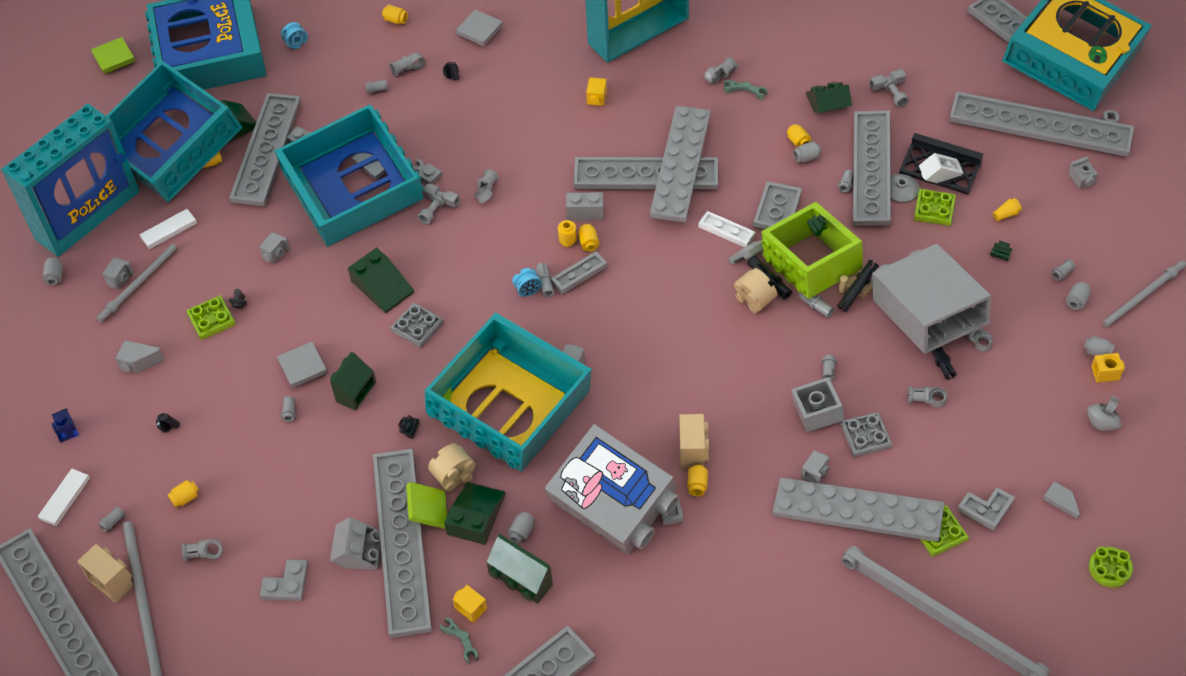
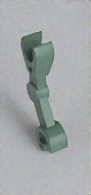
M731 80L724 81L725 93L748 90L756 94L758 99L764 100V94L767 95L768 92L767 88H758L747 81L743 83Z
M445 618L446 623L450 624V626L445 628L439 624L441 631L460 639L465 649L464 659L467 664H469L468 656L470 654L475 655L476 661H478V652L472 648L469 634L459 629L451 618Z

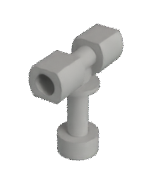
M902 69L890 72V76L887 77L879 75L870 78V88L873 91L885 88L886 91H891L894 95L893 101L897 107H903L909 102L908 96L904 92L900 93L896 87L897 84L905 82L906 75Z
M428 183L424 188V195L430 198L432 203L427 210L422 209L420 211L418 219L424 224H430L437 207H443L446 204L456 208L461 201L459 194L451 191L441 192L440 187Z

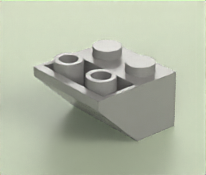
M352 517L336 524L330 562L346 569H378L381 552L380 531Z

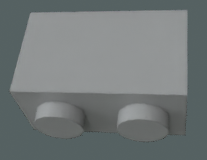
M603 192L567 193V220H604Z

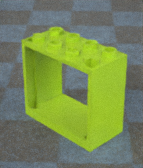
M817 202L761 231L762 256L766 263H770L777 273L782 274L789 284L794 285L798 292H801L808 299L840 282L841 276L849 277L863 269L862 241ZM814 214L817 216L822 215L828 222L826 224L828 228L823 230L821 235L817 237L834 252L807 266L788 248L813 235L814 233L807 225V221L812 219Z

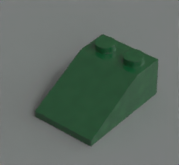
M377 247L348 267L351 282L384 313H387L414 293L413 288L390 259Z
M467 482L452 504L444 522L447 535L486 545L506 492Z

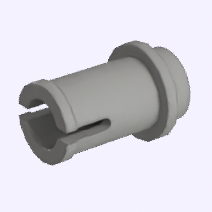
M386 79L365 83L366 91L371 93V95L373 92L388 90Z
M844 170L842 179L838 182V188L841 192L846 193L852 189L851 183L854 178V172L851 173V170Z
M1067 259L1059 267H1054L1051 275L1056 281H1062L1076 266L1072 260Z
M825 355L821 361L823 364L822 379L829 377L830 381L835 379L837 360L833 355Z
M286 396L283 398L281 418L285 422H292L296 418L294 397Z
M115 507L105 518L100 519L98 525L105 532L111 531L112 527L125 517V514L119 507Z

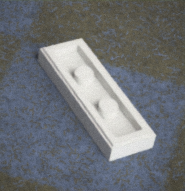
M185 209L139 235L150 250L194 226L197 222L189 210Z
M709 211L705 213L698 223L699 228L742 247L749 245L756 234L753 230Z
M71 469L38 515L39 520L57 527L90 480L89 475Z

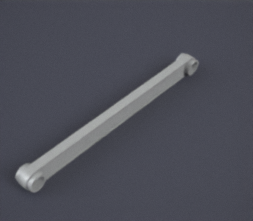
M851 546L842 555L841 562L847 568L860 571L1024 676H1049L1050 670L1044 664L1034 663L870 560L856 546Z

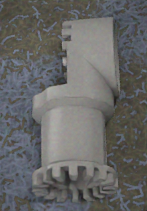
M415 52V54L412 53L408 57H401L400 60L394 63H389V68L393 70L394 76H398L399 73L405 70L421 69L425 64V59L420 53Z
M729 56L721 65L710 67L706 71L704 79L711 84H716L720 78L725 79L731 71L736 70L738 63H735L736 60L734 61V58L732 59Z
M486 169L483 177L477 182L479 189L474 194V197L481 204L492 196L493 184L498 181V174L494 170Z
M982 327L966 334L978 351L987 352L991 349L992 336L984 331ZM984 339L989 344L981 345L978 341Z
M908 386V403L921 401L925 402V404H931L933 407L941 408L947 402L948 395L943 388L929 386L913 388ZM939 394L944 399L936 401L933 399V396Z
M216 538L199 540V543L193 544L182 543L181 550H183L181 553L184 552L182 554L184 561L196 557L215 559L223 551L222 542ZM209 544H216L219 547V552L216 554L210 553L208 551Z

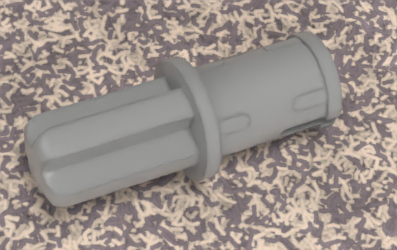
M540 262L536 269L538 277L542 281L543 296L551 297L555 294L551 282L552 276L549 275L547 264Z
M800 293L799 298L810 305L812 310L816 309L827 318L833 314L834 307L824 302L822 297L813 296L808 299Z

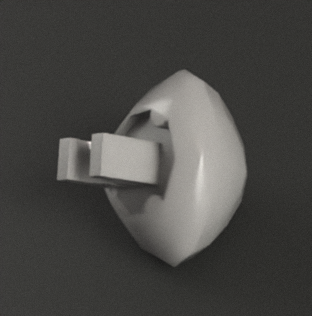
M1112 395L1106 404L1097 403L1087 407L1088 418L1094 428L1100 431H1113L1122 427L1120 417L1115 410L1118 406V398Z

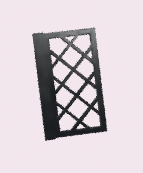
M914 133L899 173L969 195L978 170L982 165L984 154ZM913 149L919 150L923 155L914 157L912 151ZM934 153L952 157L958 160L964 174L947 182L934 183L926 181L921 175L922 172L917 161L924 158L928 159ZM914 163L917 169L910 171L905 168L906 165ZM972 166L975 169L966 174L963 167ZM966 179L968 186L967 188L961 187L957 182Z

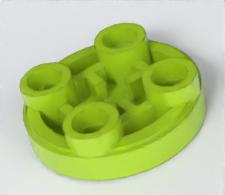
M1100 546L1090 558L1089 572L1093 579L1103 586L1110 588L1123 586L1129 581L1133 572L1130 554L1125 550L1114 547Z

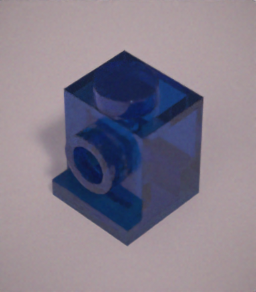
M67 408L52 414L54 422L51 424L60 443L79 435Z

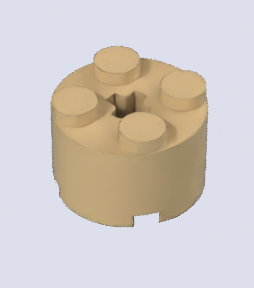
M751 268L733 284L737 291L735 296L741 303L745 301L754 314L762 310L777 297V291L774 285L770 287L768 284L770 279L757 268Z
M456 443L443 447L437 452L439 456L436 459L432 458L429 463V471L447 492H451L462 483L470 482L476 465L469 454Z

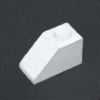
M936 153L919 165L922 177L926 181L934 183L964 174L957 159Z

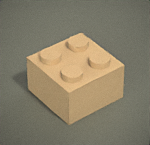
M679 414L680 469L688 470L694 465H702L705 468V462H709L708 422H704V414Z
M95 544L77 561L88 581L114 603L121 600L134 587L131 581L132 575L126 570V564L119 558L115 560L113 554L106 547L102 549Z

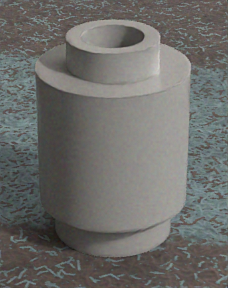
M814 141L797 146L793 150V156L797 163H806L818 159L819 154H821L819 144H816Z
M48 258L44 263L42 279L48 285H57L62 281L63 265L58 258Z
M1078 282L1073 285L1066 298L1067 305L1075 310L1082 309L1091 294L1090 286L1084 282Z
M1093 335L1092 338L1087 337L1084 349H1087L1086 353L1092 356L1112 354L1115 345L1111 344L1109 340Z
M520 512L519 515H516L507 532L512 542L517 544L526 542L534 527L535 519L532 515L526 512Z

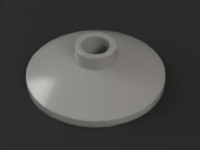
M906 174L890 176V200L898 203H907L918 196L920 187L916 179Z

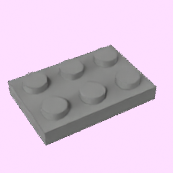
M767 181L753 227L767 229L796 213L802 188Z

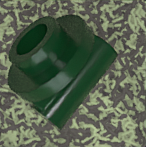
M814 214L813 218L807 221V225L815 236H820L822 231L828 228L826 225L828 222L822 215L817 216Z
M999 240V243H994L990 255L1008 261L1012 248L1009 247V243Z

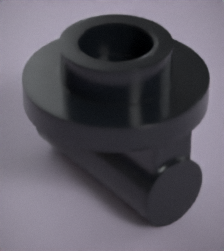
M447 62L443 67V75L454 81L460 79L458 65L455 62Z
M235 289L233 292L234 298H230L228 302L234 308H243V305L247 306L248 302L243 300L245 294L240 289Z
M162 413L157 416L156 426L163 433H167L170 431V428H178L180 422L169 414Z
M410 415L402 417L398 424L399 432L413 439L420 420Z

